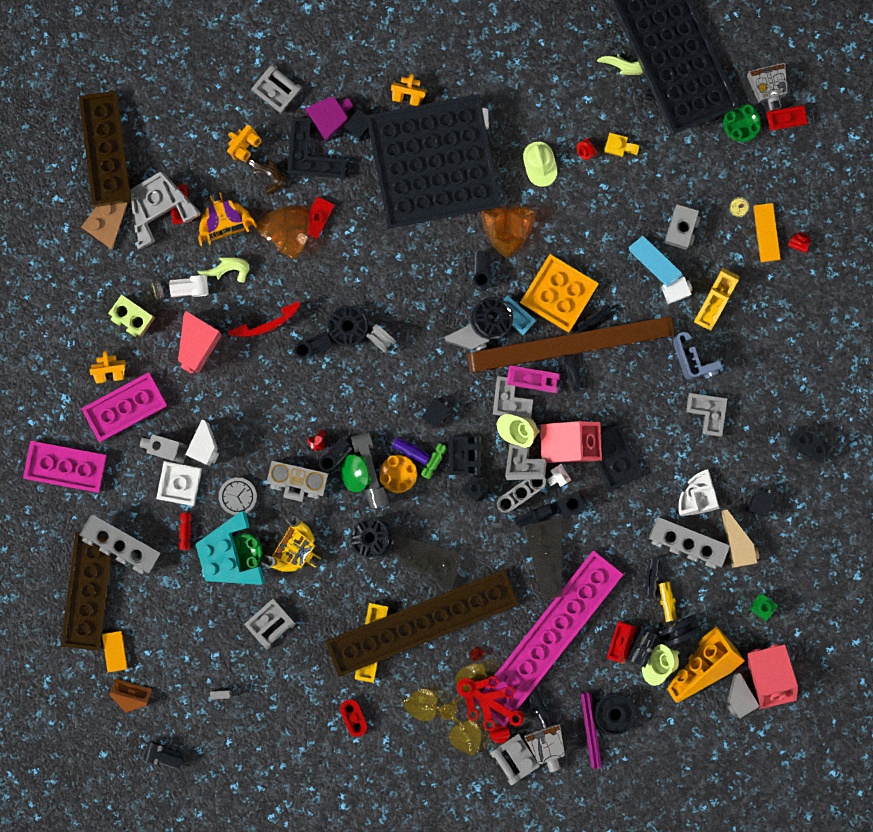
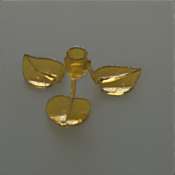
M476 663L462 668L456 675V686L463 678H470L474 682L487 679L484 665ZM464 685L463 689L465 691H469L470 687L468 685ZM419 689L402 702L405 710L420 721L434 719L436 716L435 709H438L444 719H452V721L457 722L459 725L454 726L450 731L449 739L451 744L456 749L471 756L476 754L481 743V730L476 722L467 720L462 724L455 717L458 712L456 704L462 697L460 694L453 703L448 702L440 707L436 705L437 697L431 690Z

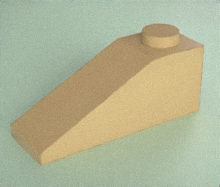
M728 510L721 511L727 543L730 545L729 554L732 567L757 563V559H759L758 548H754V544Z

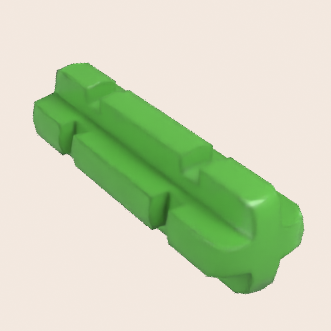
M441 443L438 444L435 449L436 452L432 454L426 464L427 467L421 473L427 479L432 477L433 470H436L443 458L442 455L447 451V447Z

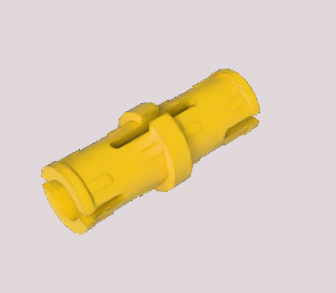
M670 581L659 583L658 586L662 600L660 604L663 605L666 622L677 620L678 617L674 605L676 600L672 596Z

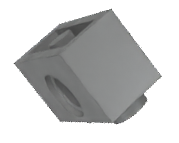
M676 205L664 243L685 250L689 245L692 246L695 238L692 232L694 227H698L700 217L697 216L699 211ZM685 223L688 226V231L681 232L678 225Z

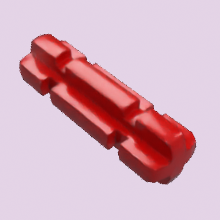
M183 512L180 514V521H182L179 532V539H181V542H179L180 550H190L191 524L189 522L192 519L191 513Z

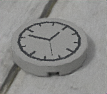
M235 477L227 480L219 491L220 505L231 515H236L241 511H245L246 514L249 513L257 501L255 487L244 478Z

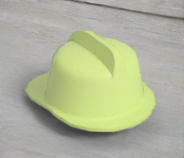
M543 142L529 144L523 153L527 175L534 185L540 187L548 186L557 176V166L553 151L550 146Z
M505 414L497 422V430L505 441L524 448L530 447L537 434L540 433L536 423L529 417Z
M663 644L657 645L646 667H642L645 681L654 686L664 682L679 666V651L668 648Z

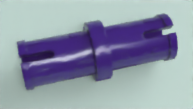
M398 436L392 445L393 448L406 454V457H411L423 465H426L431 456L417 448V445L414 443L412 445Z

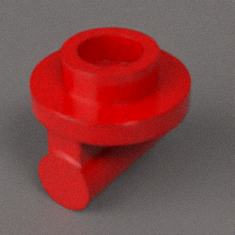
M589 138L579 142L577 145V153L584 160L593 158L598 154Z
M794 233L788 246L806 253L811 240L806 233Z
M319 430L316 437L310 436L307 439L312 449L319 451L326 447L322 441L326 434L325 431Z
M496 724L495 728L490 731V738L496 743H504L510 736L509 729L502 724Z

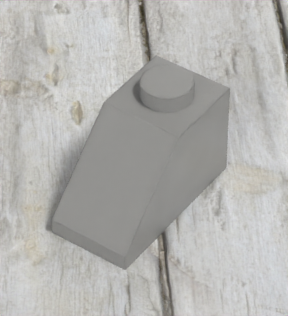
M471 324L444 337L447 343L471 351L474 349L480 351L486 348V343L489 342V340L478 336L472 329Z
M735 673L727 700L730 705L727 707L732 716L736 715L738 718H741L760 706L741 674Z

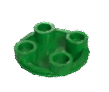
M739 105L738 109L725 114L723 126L726 134L731 139L745 142L755 138L759 133L761 127L760 116L751 105Z
M348 455L344 458L340 469L341 479L348 490L361 492L372 481L366 466V459L364 456Z
M246 533L233 537L242 571L256 568L261 562L263 555L262 546L258 539Z

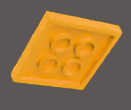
M549 254L520 304L569 333L599 283Z

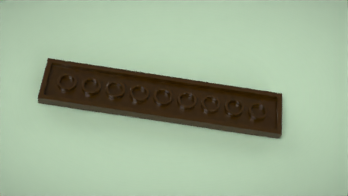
M503 569L325 640L337 674L341 677L517 606L518 603L506 572Z

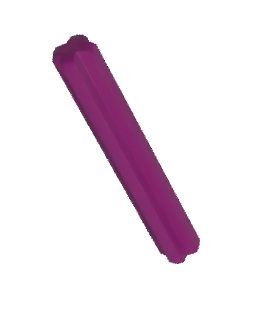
M590 692L581 694L591 768L599 769L602 767L592 695Z

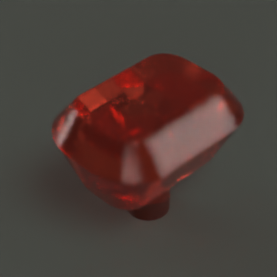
M476 647L469 654V658L476 662L482 657L484 651Z

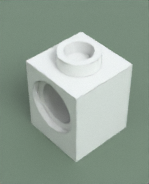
M685 277L677 279L668 288L665 285L661 287L668 305L691 295L690 291H693L690 281H686Z

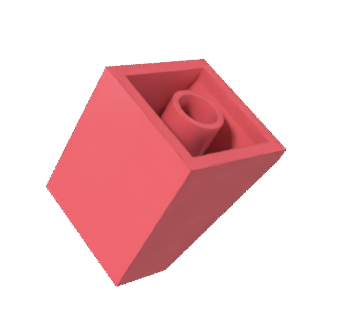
M187 311L183 317L178 361L182 364L180 366L182 369L193 374V372H200L222 334Z
M578 421L541 424V457L546 460V463L602 461L600 422Z
M775 644L768 649H754L747 653V663L757 703L760 706L759 709L797 700L798 685L785 644Z

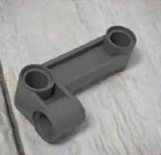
M370 432L352 436L351 440L355 453L360 452L361 456L365 457L368 473L372 480L369 485L370 489L366 490L370 508L374 509L388 505L389 501L385 487L379 486L369 450L374 448Z

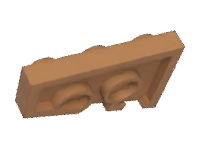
M129 202L96 207L81 227L113 250Z

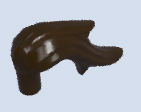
M251 156L248 158L247 161L255 169L253 173H264L273 180V184L265 187L268 194L285 186L286 179L284 174L271 159H269V164H263L254 160Z

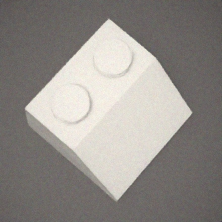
M201 420L185 455L210 466L211 463L215 464L219 453H217L218 447L209 423Z

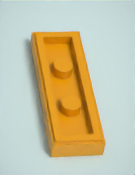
M773 203L754 205L761 263L779 261L780 252Z

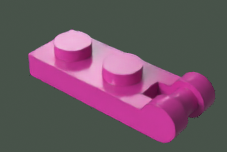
M509 366L506 385L558 393V387L556 386L557 380L560 379V374ZM547 378L550 379L549 386L546 385Z

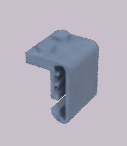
M681 332L673 339V344L686 379L692 380L701 376H705L706 379L719 374L718 370L722 368L720 361L701 367L695 346L689 348L684 353L681 341L685 343L692 338L688 333Z

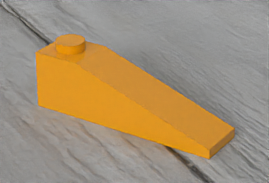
M718 627L713 628L698 643L700 645L694 655L691 654L688 658L690 661L684 669L677 673L667 689L676 703L730 674L745 661L737 648Z

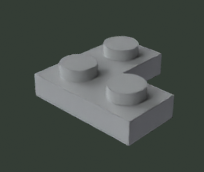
M497 376L493 415L512 414L518 417L531 418L533 400L515 398V386L506 385L507 377Z
M689 393L686 413L705 415L702 434L722 437L727 399Z
M510 444L505 474L506 479H545L546 460L528 459L529 447L524 448Z

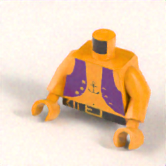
M216 193L210 196L213 206L206 208V213L202 215L198 239L200 246H202L203 241H208V244L211 245V240L214 241L244 230L249 232V226L254 225L257 228V225L249 212L240 204L232 203L231 200L224 202L221 193Z

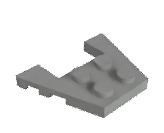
M159 172L130 189L132 211L135 214L136 220L134 227L135 233L138 236V242H136L138 249H143L155 242L148 223L173 208H178L185 223L201 215L199 210L164 172Z

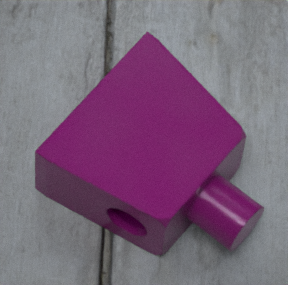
M334 96L305 108L326 142L348 122V117L345 113L352 109L353 105L348 98L338 103Z

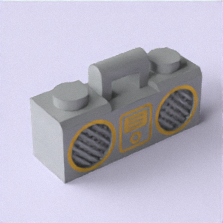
M271 461L267 484H271V489L280 491L284 487L283 498L302 502L304 493H308L307 497L319 499V496L324 497L329 474ZM290 487L301 489L300 493L291 492L289 490Z

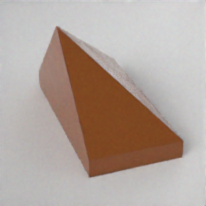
M115 679L110 696L125 712L147 706L152 689Z

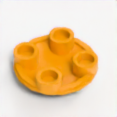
M390 456L380 467L379 479L390 492H406L416 482L417 469L413 461L406 456Z

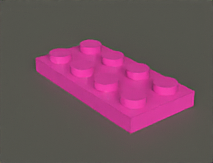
M148 372L81 409L100 443L168 406L151 374Z
M30 441L23 479L100 493L107 455Z

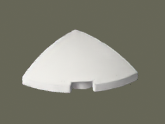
M704 470L688 481L689 486L685 493L682 492L680 495V516L720 509L709 470Z

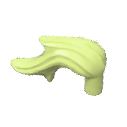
M617 54V57L604 56L597 60L598 62L608 63L620 68L622 71L619 74L622 75L644 74L639 62L626 61L619 54Z
M219 257L222 262L217 267L210 270L197 271L201 275L217 276L219 280L225 272L238 270L240 272L237 281L244 283L249 271V264L241 258Z

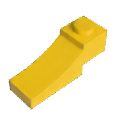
M725 268L721 269L694 320L695 323L710 331L712 330L740 276Z

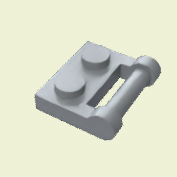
M271 64L251 90L282 114L303 87L293 83L278 71L274 64ZM270 76H274L288 87L291 92L289 94L284 92L269 80Z
M272 599L244 625L264 648L268 650L277 638L290 627L293 628L296 623ZM282 617L285 622L265 639L262 634Z
M519 734L490 752L492 758L495 757L505 772L510 785L515 784L540 767ZM504 750L508 752L520 771L516 775L501 754Z

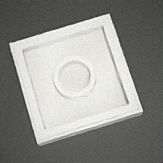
M164 461L156 499L195 506L202 468Z

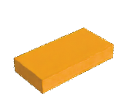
M122 631L102 634L108 672L128 669Z

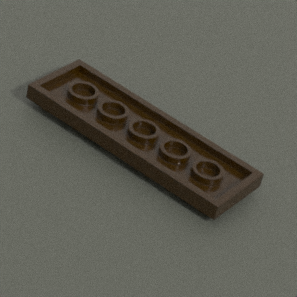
M117 91L79 96L93 207L132 202Z
M75 531L61 647L100 651L112 553L108 556L99 551L100 546L96 544L88 545L82 541L84 537L80 536L81 532ZM98 534L97 538L100 542L106 540L107 535Z

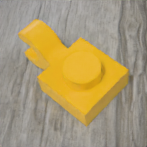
M609 133L604 152L623 157L624 152L637 155L639 145L627 143L628 137Z

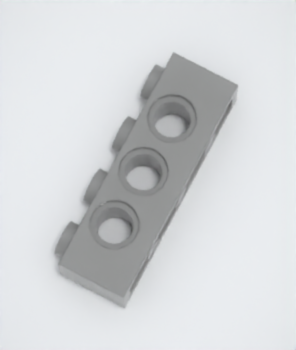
M94 515L89 517L80 533V536L84 537L82 539L83 542L90 546L93 544L100 546L99 551L108 556L110 553L117 556V561L124 565L127 562L134 566L133 570L140 574L144 572L149 573L160 555L158 551ZM100 531H105L107 534V538L103 542H100L97 538ZM118 540H121L124 544L121 551H116L114 548V544ZM134 550L140 552V558L137 561L131 558V553Z
M659 517L656 518L648 538L652 540V545L660 548L665 545L670 547V552L678 555L681 552L688 555V559L698 562L700 559L706 562L705 566L713 569L722 567L730 545ZM669 531L675 534V540L672 543L668 542L665 538L666 533ZM687 538L693 541V547L690 550L685 549L683 545L684 540ZM704 546H708L711 549V554L708 557L703 556L701 553Z

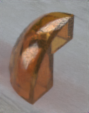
M302 206L282 207L261 218L256 225L266 241H273L278 246V251L297 260L304 248L308 235L309 215L307 208Z
M501 206L500 208L481 211L482 224L492 245L506 258L513 255L526 241L533 226L535 211L514 206L512 210H505Z

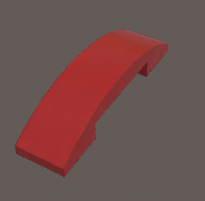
M297 301L281 308L284 316L252 330H249L247 325L244 324L228 331L231 337L250 338L267 334L287 323L298 312L301 305Z

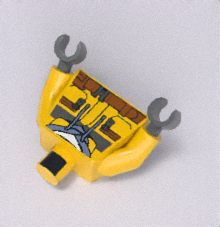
M291 513L294 520L289 522L286 519L290 528L273 556L265 555V557L269 558V562L261 564L282 572L296 571L298 568L302 569L305 563L316 568L321 558L312 553L316 546L313 544L315 538L310 528L299 520L294 513Z

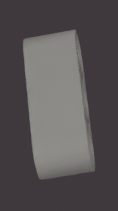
M525 479L498 499V509L503 513L512 511L543 489L546 479H542L540 487H534L532 479ZM518 488L526 490L527 495L525 498L517 497L516 490ZM502 499L510 500L511 507L509 509L501 508L500 502Z

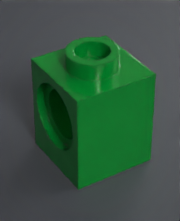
M759 594L748 610L762 620L767 621L778 605L763 594Z

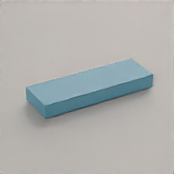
M644 236L640 237L629 247V251L667 288L682 276V273Z

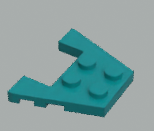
M245 511L239 512L196 543L205 581L265 584L261 567L242 571L233 540V532L250 528Z

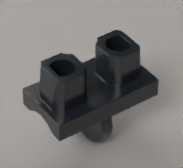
M642 628L628 656V660L645 668L660 636Z

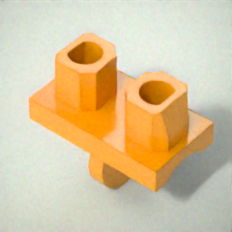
M410 73L409 78H401V82L408 85L393 82L391 86L393 91L392 101L403 102L405 93L411 95L410 105L418 106L421 104L427 89L412 86H420V81L414 79L413 73Z
M247 124L243 131L239 129L236 134L232 132L228 134L231 141L228 143L230 147L227 152L234 160L237 161L239 159L246 162L251 154L246 150L251 144L254 147H258L262 140L255 130Z
M103 351V357L96 358L99 364L91 365L90 375L94 376L96 383L106 382V373L108 372L113 373L115 381L124 379L126 361H116V355L109 356L108 351Z

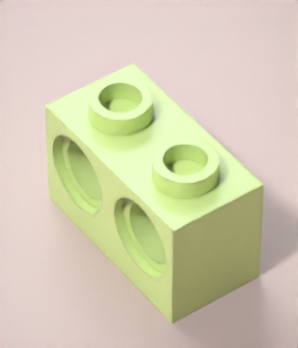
M123 295L119 297L108 313L112 316L111 321L119 326L121 324L127 326L126 331L134 337L137 334L142 337L155 319ZM126 307L128 310L127 315L119 317V309ZM137 318L143 319V325L140 328L134 327V321Z

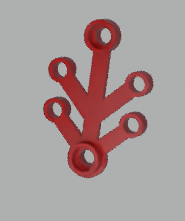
M493 675L488 679L475 682L470 678H463L458 682L457 691L466 699L468 707L467 717L469 720L475 721L479 717V711L475 708L473 698L475 697L480 700L485 719L484 728L487 731H492L496 726L490 707L509 718V722L513 726H520L524 722L525 715L521 710L512 711L494 700L502 697L512 698L516 693L513 686L483 693L478 689L487 686L495 688L499 684L498 677ZM492 678L495 679L496 684L491 685L489 680ZM468 685L470 687V690L465 691L463 689V686ZM511 689L513 691V694L508 695L506 693V690ZM471 711L476 712L477 716L475 718L470 716ZM514 715L519 717L520 720L518 722L513 720ZM488 721L493 723L492 728L487 727L486 723Z

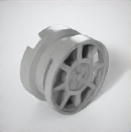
M377 324L374 325L372 334L366 335L371 342L385 353L388 352L386 348L394 345L396 342Z

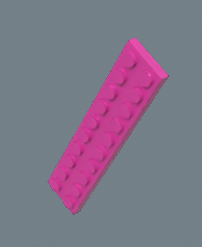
M592 551L494 675L498 677L499 684L495 688L487 686L482 692L488 693L505 689L507 686H513L516 693L512 698L502 697L494 700L512 711L517 710L624 574L595 551ZM492 678L490 684L495 685L496 680ZM507 689L506 693L508 695H512L513 691L511 689ZM476 698L474 703L482 708L480 700ZM490 707L492 717L505 726L509 718Z

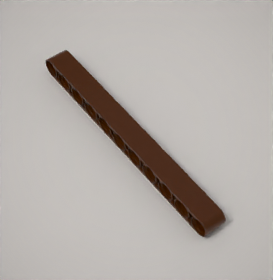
M663 317L467 354L470 373L672 337L675 336L672 317Z

